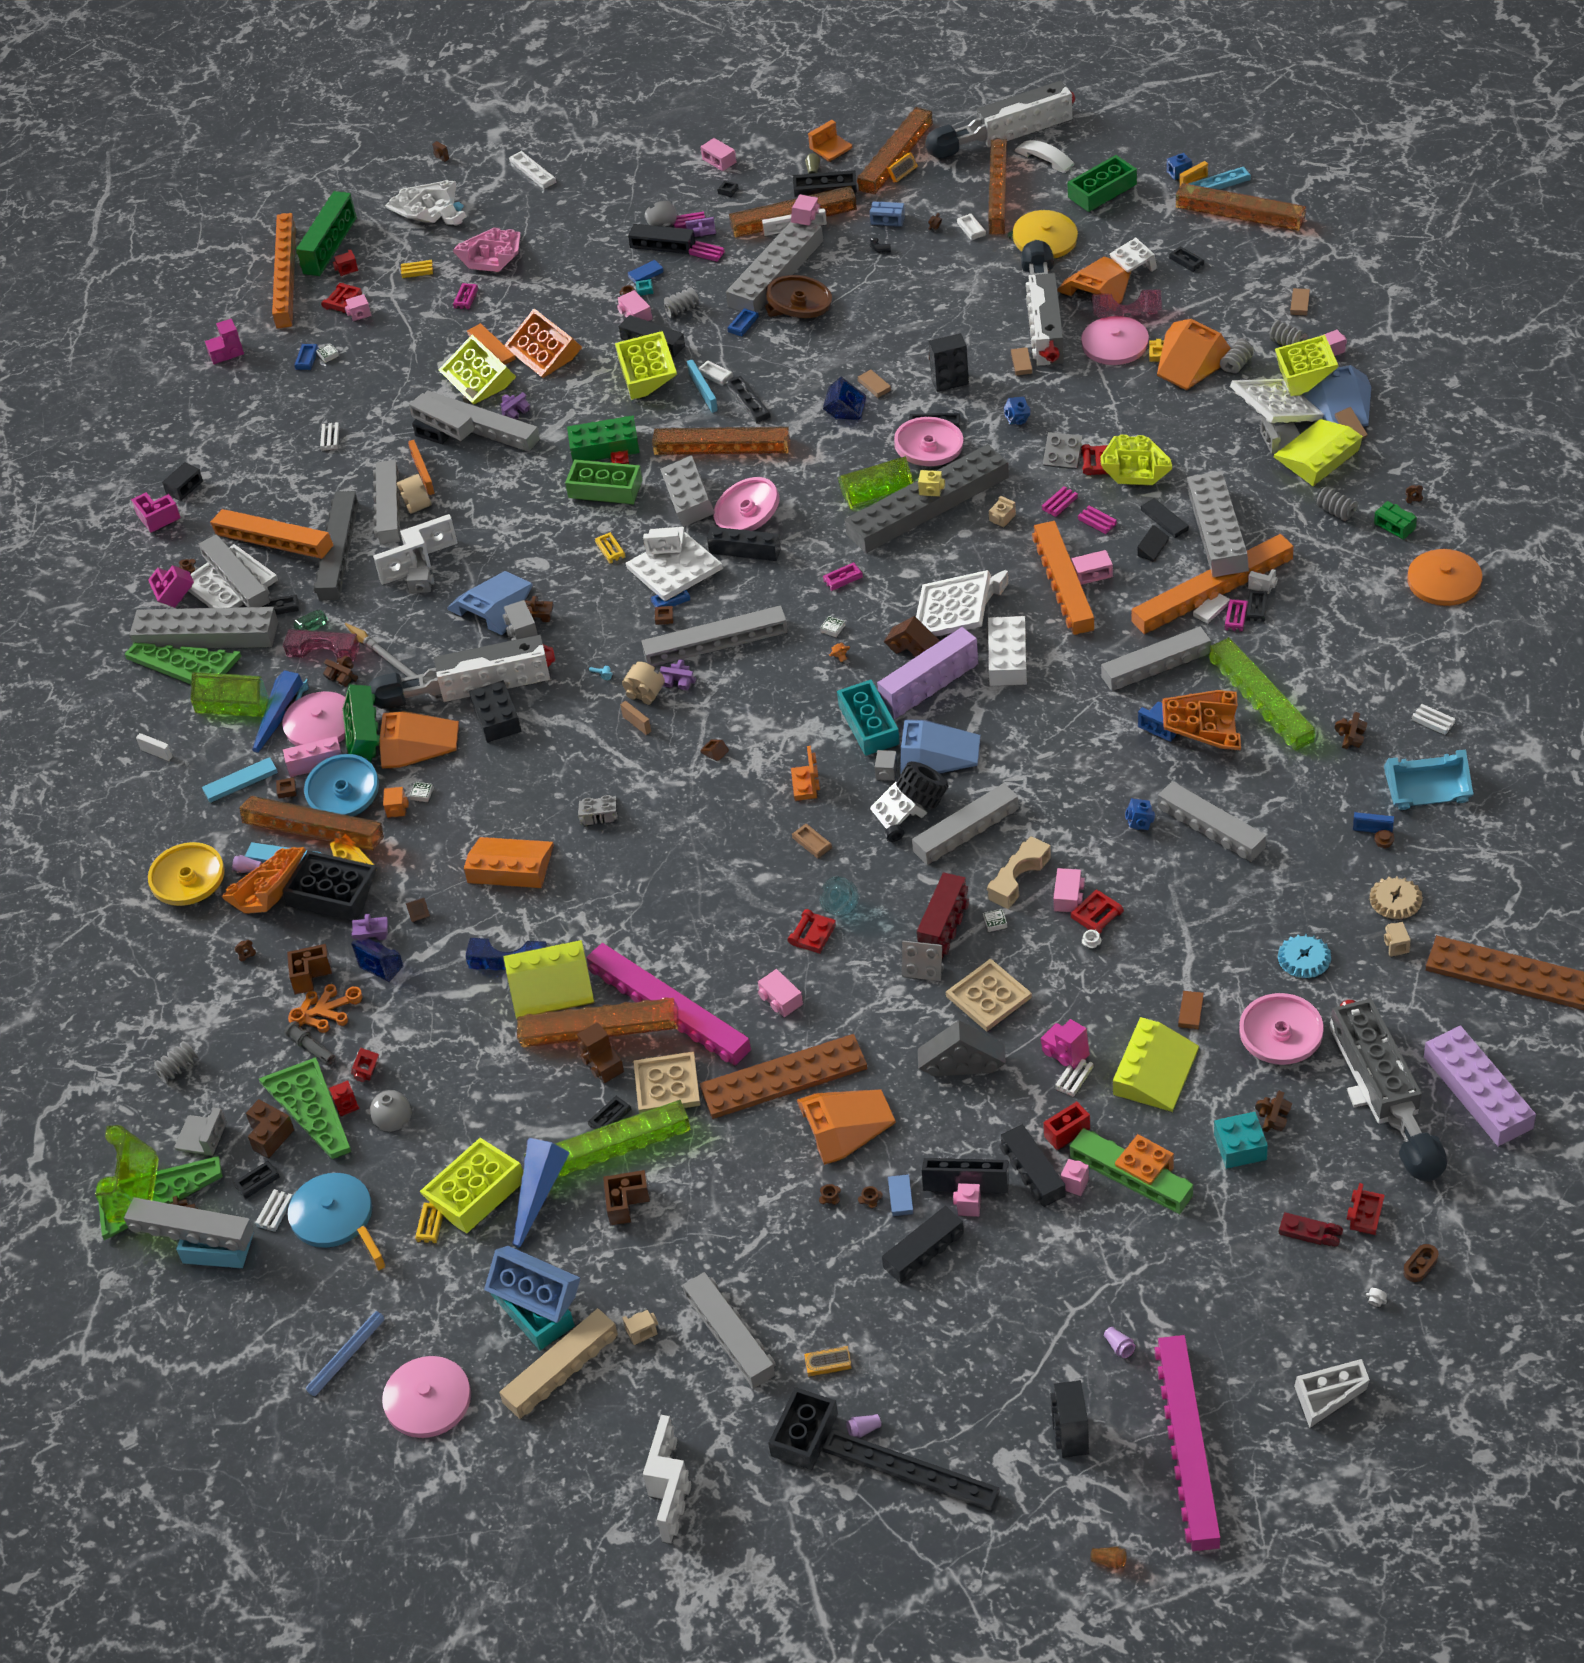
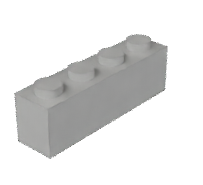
M424 393L420 394L409 404L413 418L460 441L474 430L473 419L470 415Z

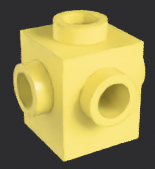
M920 471L918 480L919 495L940 496L941 489L945 488V479H942V471Z

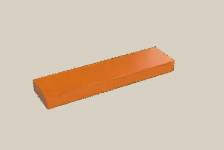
M481 323L467 330L469 336L473 335L504 365L516 359L515 355Z
M411 440L408 443L410 452L427 494H435L432 481L415 440Z

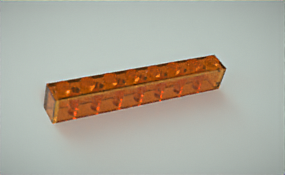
M915 107L909 113L908 117L895 130L886 144L880 148L877 155L873 157L863 172L858 175L859 191L876 195L891 176L887 168L907 153H910L933 124L932 111Z
M1007 139L991 140L989 234H1005Z
M1184 183L1181 184L1176 193V208L1300 231L1305 221L1306 206Z
M851 186L809 195L818 198L820 209H825L826 217L857 210L856 197ZM797 198L729 214L730 227L734 237L762 232V220L791 215L792 207Z
M789 427L654 428L652 445L654 455L789 453L790 433Z
M250 796L239 808L242 823L358 848L374 850L384 838L381 822L266 798Z
M665 997L652 1001L624 1002L619 1005H603L602 1007L594 1008L584 1007L577 1010L566 1009L561 1012H545L544 1014L536 1015L526 1014L525 1016L517 1017V1039L522 1047L579 1041L577 1033L596 1022L602 1026L609 1037L678 1029V1006L674 998Z

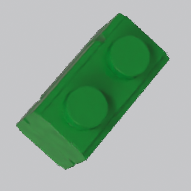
M1387 501L1375 511L1374 524L1404 540L1416 529L1417 517L1412 512L1401 509L1399 505Z

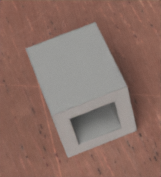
M877 750L875 762L876 780L895 781L897 769L896 751Z

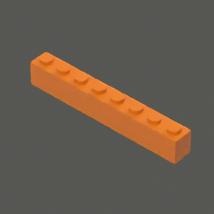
M224 509L210 522L215 534L321 559L334 546L328 532Z
M1051 521L1034 525L1032 539L1034 543H1037L1038 555H1042V565L1047 568V577L1052 580L1051 587L1053 592L1056 591L1057 603H1061V612L1063 616H1066L1067 628H1071L1073 635L1094 631L1093 613L1056 522Z

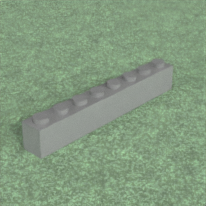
M428 390L425 392L426 395L470 415L474 425L472 433L528 452L540 440L537 426Z
M780 605L641 640L646 662L652 666H657L788 633L786 618Z

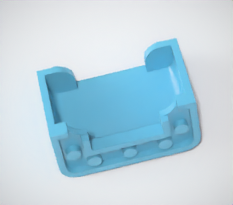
M1466 749L1456 750V755L1449 756V754H1445L1444 757L1406 761V759H1402L1401 762H1398V757L1388 758L1384 765L1394 807H1398V810H1406L1410 806L1451 801L1465 803L1473 796Z

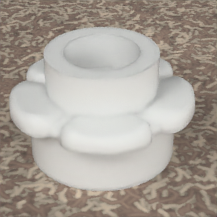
M1088 930L1083 935L1082 944L1088 948H1096L1102 942L1099 933L1095 930Z
M1371 1288L1369 1293H1366V1297L1369 1298L1368 1302L1371 1305L1381 1307V1304L1385 1305L1387 1303V1293L1380 1289Z

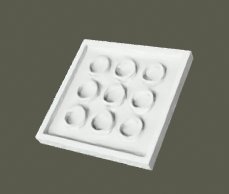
M1284 379L1232 380L1230 387L1235 393L1244 398L1247 404L1252 405L1256 412L1262 414L1270 423L1313 422L1323 419L1324 413L1304 396H1290Z
M685 532L682 552L648 555L644 552L626 562L627 569L664 601L723 569L722 563Z
M233 544L229 547V549L232 548L237 558L240 557L243 560L245 567L248 566L251 569L253 576L259 578L262 586L269 587L278 580L275 573L237 545ZM208 562L191 573L194 584L188 591L208 607L239 608L244 604Z
M986 570L923 584L916 618L935 636L953 633L961 627L966 630L982 627L991 578L990 572Z

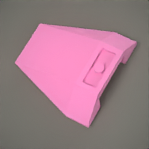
M492 228L459 243L453 249V252L469 269L499 272L518 254L520 232H515L513 229L505 231L499 228Z

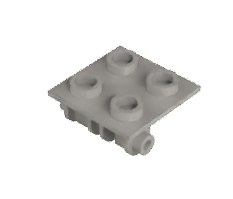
M1048 432L1043 465L1077 468L1082 446V435Z
M605 795L598 799L585 798L579 801L578 817L580 824H584V826L594 824L593 815L595 824H597V815H600L601 823H603L602 814H604L605 823L614 822V820L618 819L616 796Z
M902 941V977L941 981V972L944 969V964H942V945Z

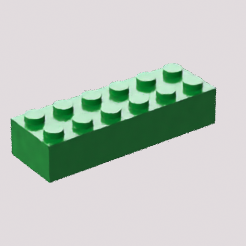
M333 191L319 215L309 227L308 232L297 246L296 254L298 255L303 274L321 276L357 219L351 193Z

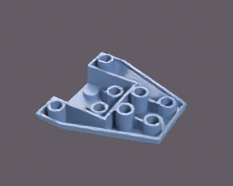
M1351 365L1338 367L1311 390L1302 394V396L1324 413L1323 420L1339 424L1335 418V413L1351 407L1362 426H1368L1371 385L1367 376Z
M504 571L468 590L451 603L447 609L459 616H462L467 610L486 619L489 630L503 635L506 632V627H508L503 619L505 614L504 606L522 600L525 601L533 585L529 581Z
M907 719L904 721L900 774L906 764L911 761L925 764L939 774L977 766L981 737L975 733L928 720Z

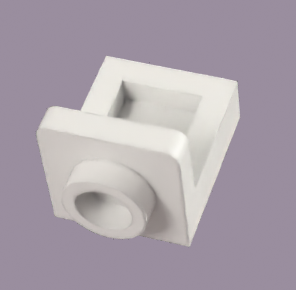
M448 204L439 211L446 225H459L467 217L464 211H456L453 204Z
M1272 569L1269 575L1251 571L1248 579V589L1268 591L1269 594L1272 587H1276L1278 581L1276 570Z

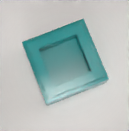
M651 279L635 282L639 296L654 294Z

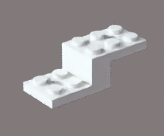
M449 514L400 531L404 545L373 556L381 584L383 585L406 577L409 568H431L428 557L429 553L457 544L452 519Z
M661 1415L643 1477L648 1496L663 1499L657 1523L662 1542L671 1543L673 1536H676L679 1530L678 1519L679 1515L684 1513L685 1495L690 1493L691 1481L688 1480V1470L685 1468L684 1461L670 1457L671 1451L676 1448L677 1437L674 1436V1426H672L670 1416Z

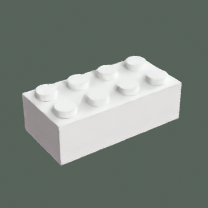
M1025 616L988 618L990 686L1026 685Z

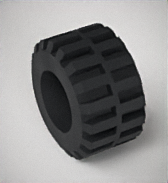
M914 761L906 764L896 781V786L907 798L919 805L930 808L937 807L949 787L947 781L937 771L925 764Z

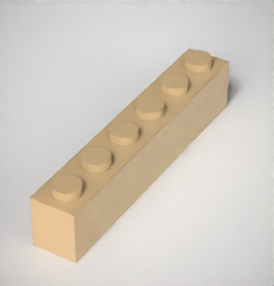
M597 1308L499 1392L503 1404L519 1419L529 1414L540 1401L547 1399L554 1389L563 1385L568 1377L574 1372H578L590 1358L597 1356L604 1346L615 1340L618 1335L615 1323Z

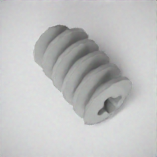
M691 287L687 290H682L681 293L677 292L676 296L672 294L670 298H664V307L669 318L672 317L671 312L675 315H678L677 310L683 313V307L688 311L689 305L692 308H695V303L700 306V299L696 291Z
M1276 320L1270 330V339L1283 346L1305 341L1308 338L1307 333L1303 334L1302 330H1298L1296 327L1292 328L1291 325H1286L1284 322L1281 323L1280 320Z
M1238 339L1220 360V367L1226 372L1238 373L1254 354L1250 343L1246 339Z
M1324 487L1317 498L1318 508L1324 509V511L1332 515L1335 514L1336 517H1341L1344 521L1350 519L1358 507L1357 501L1352 503L1351 498L1346 500L1345 495L1341 496L1339 492L1335 493V490H1329V487Z
M182 1041L180 1047H174V1052L169 1051L167 1056L161 1057V1061L157 1060L154 1062V1070L160 1079L168 1084V1076L175 1079L173 1072L180 1075V1067L187 1070L186 1063L189 1062L191 1065H194L193 1058H199L193 1048L188 1043Z

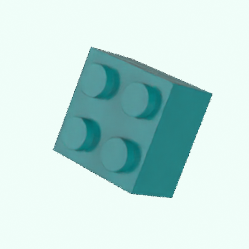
M1256 1112L1214 1120V1137L1226 1169L1267 1160L1268 1145Z

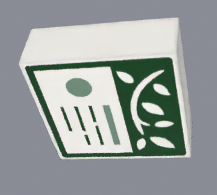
M331 344L316 350L317 355L325 363L339 356L338 351Z
M828 616L820 627V631L837 637L844 628L845 621Z
M415 782L409 795L410 800L428 802L434 789L433 784Z
M1002 909L983 913L988 932L1007 928V922Z

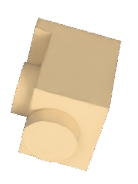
M1000 496L999 501L989 510V521L1005 527L1016 515L1015 502Z
M1403 922L1388 924L1385 927L1384 941L1389 946V956L1409 953L1411 940Z
M646 1310L642 1313H636L629 1319L626 1316L622 1317L625 1330L633 1345L657 1335L656 1325H658V1321L654 1313L650 1314Z

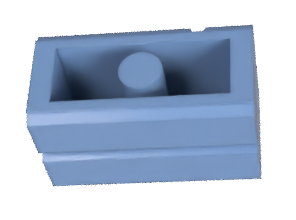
M872 203L870 209L871 225H903L905 218L904 203Z

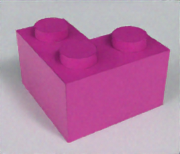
M232 319L216 323L220 336L205 341L213 364L243 355L244 352Z
M147 492L131 499L136 515L150 533L181 518L177 505L169 494L155 501L150 498Z
M173 565L168 571L157 568L148 579L157 601L174 608L194 584L190 572Z
M1072 1019L1064 1026L1056 1023L1041 1037L1044 1054L1058 1060L1063 1066H1072L1073 1070L1076 1069L1082 1059H1086L1090 1055L1087 1028Z

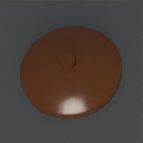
M787 275L774 279L768 285L767 300L773 308L783 314L798 318H813L823 315L830 309L832 294L824 284L815 279L800 275Z

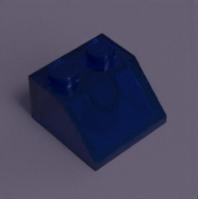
M841 376L828 387L823 410L835 419L859 420L863 412L866 395Z
M367 939L354 940L351 943L359 968L387 982H390L404 967L400 953L386 948L380 942L376 943Z

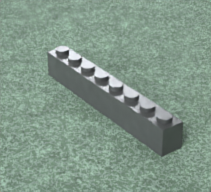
M335 491L334 499H331L332 509L329 510V522L326 523V530L334 546L322 559H319V571L316 572L317 582L314 583V593H317L319 600H340L359 504L355 491Z

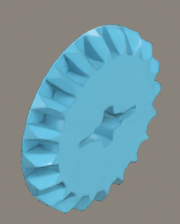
M1307 934L1305 936L1297 935L1295 938L1290 936L1289 940H1284L1283 945L1279 948L1278 961L1280 966L1290 975L1299 978H1311L1327 970L1331 963V950L1328 949L1327 944L1323 943L1322 939H1316L1315 936L1308 937ZM1301 953H1302V954L1308 953V957H1307V956L1301 957Z

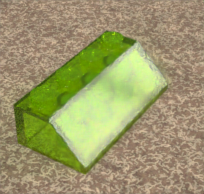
M906 456L837 477L841 493L849 509L882 500L914 483Z
M192 673L191 703L195 713L263 717L269 698L261 676Z

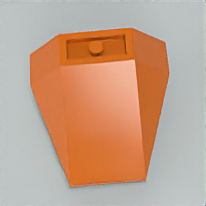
M1102 257L1065 279L1057 288V292L1072 296L1079 288L1100 295V306L1115 310L1123 301L1131 272H1126L1113 259Z
M1193 319L1173 322L1165 334L1157 376L1188 390L1221 368L1220 360L1231 348L1221 333Z
M1215 690L1164 698L1162 700L1164 729L1221 749L1241 750L1240 734L1236 733L1235 713L1238 706L1237 692Z
M406 711L383 713L380 732L382 769L400 768L456 751L459 721Z
M304 847L279 849L275 852L274 856L237 883L230 885L226 889L227 892L222 895V898L243 913L267 912L281 898L283 888L296 870L306 849Z
M881 1089L816 1093L797 1100L802 1115L807 1118L815 1136L817 1150L824 1165L844 1159L896 1123Z

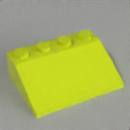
M663 331L615 343L631 400L648 396L677 375Z
M473 335L439 369L473 404L504 390L516 378ZM466 387L477 391L478 394L472 399L465 392Z
M1325 335L1275 349L1278 365L1290 396H1300L1308 392L1338 368V363Z
M1319 419L1274 454V458L1310 485L1315 486L1359 451L1363 436L1349 426Z
M582 940L503 956L516 1019L594 1003Z
M1140 1017L1114 1076L1113 1095L1173 1112L1199 1050V1045L1160 1022Z
M479 1138L420 1190V1193L454 1226L467 1234L521 1185L524 1171L518 1161L482 1138Z

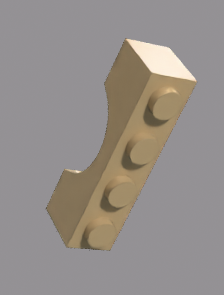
M1032 836L1026 842H1023L1019 851L1011 856L1009 863L1002 867L994 881L992 880L988 884L989 900L1009 909L1019 897V884L1015 881L1016 877L1028 870H1041L1051 858L1050 845Z

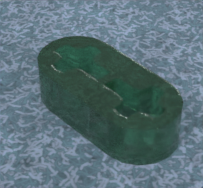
M315 610L297 619L294 622V628L298 634L306 635L323 627L327 623L328 618L322 610Z

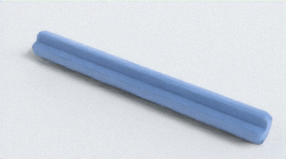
M375 1311L308 1384L306 1390L309 1394L316 1396L384 1321V1317L380 1312Z

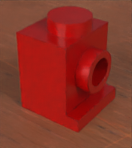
M352 250L334 257L335 261L332 264L334 270L338 271L340 276L359 271Z
M360 1047L351 1069V1075H354V1079L360 1082L370 1081L378 1064L379 1054Z
M348 1080L329 1088L340 1117L359 1109Z

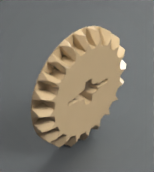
M1396 876L1393 879L1388 877L1386 880L1381 878L1379 883H1375L1374 887L1371 888L1369 899L1373 909L1380 915L1391 919H1403L1414 915L1420 909L1423 897L1422 891L1419 890L1418 885L1413 884V881H1407L1406 878L1399 879ZM1399 893V897L1393 902V896Z

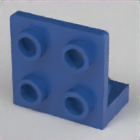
M1157 702L1151 710L1142 707L1138 711L1139 728L1170 742L1177 735L1164 729L1161 702Z

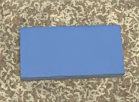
M909 1174L888 1177L892 1216L913 1214Z

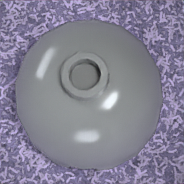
M670 201L656 202L654 204L655 207L647 208L645 218L649 225L673 227L677 220L675 206Z
M395 1090L379 1093L373 1099L370 1106L372 1122L382 1131L392 1132L401 1129L406 1121L409 1122L412 1115L411 1106L407 1098Z

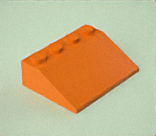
M535 309L532 310L505 344L518 359L542 378L573 360L582 349V346Z
M480 837L468 853L464 865L467 883L542 888L554 843L548 841Z

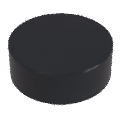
M896 824L888 827L884 835L887 841L895 842L900 840L905 832L901 825Z

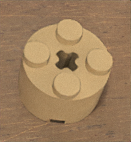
M419 474L397 482V486L410 514L432 505Z
M637 662L636 665L633 664L625 676L622 685L627 691L626 696L632 700L637 698L650 705L665 683L664 676L660 672L657 674L654 671L655 667L645 662Z

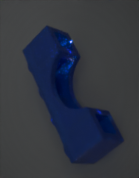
M470 938L465 957L468 968L506 970L503 956L546 948L548 946L546 941H526L517 950L502 952L493 948L487 938Z

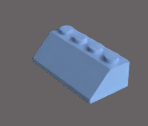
M510 1246L495 1250L484 1290L557 1323L575 1299L581 1278Z

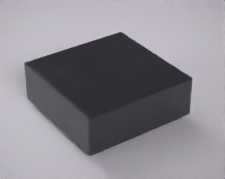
M724 181L717 191L720 195L732 197L739 187L737 183Z

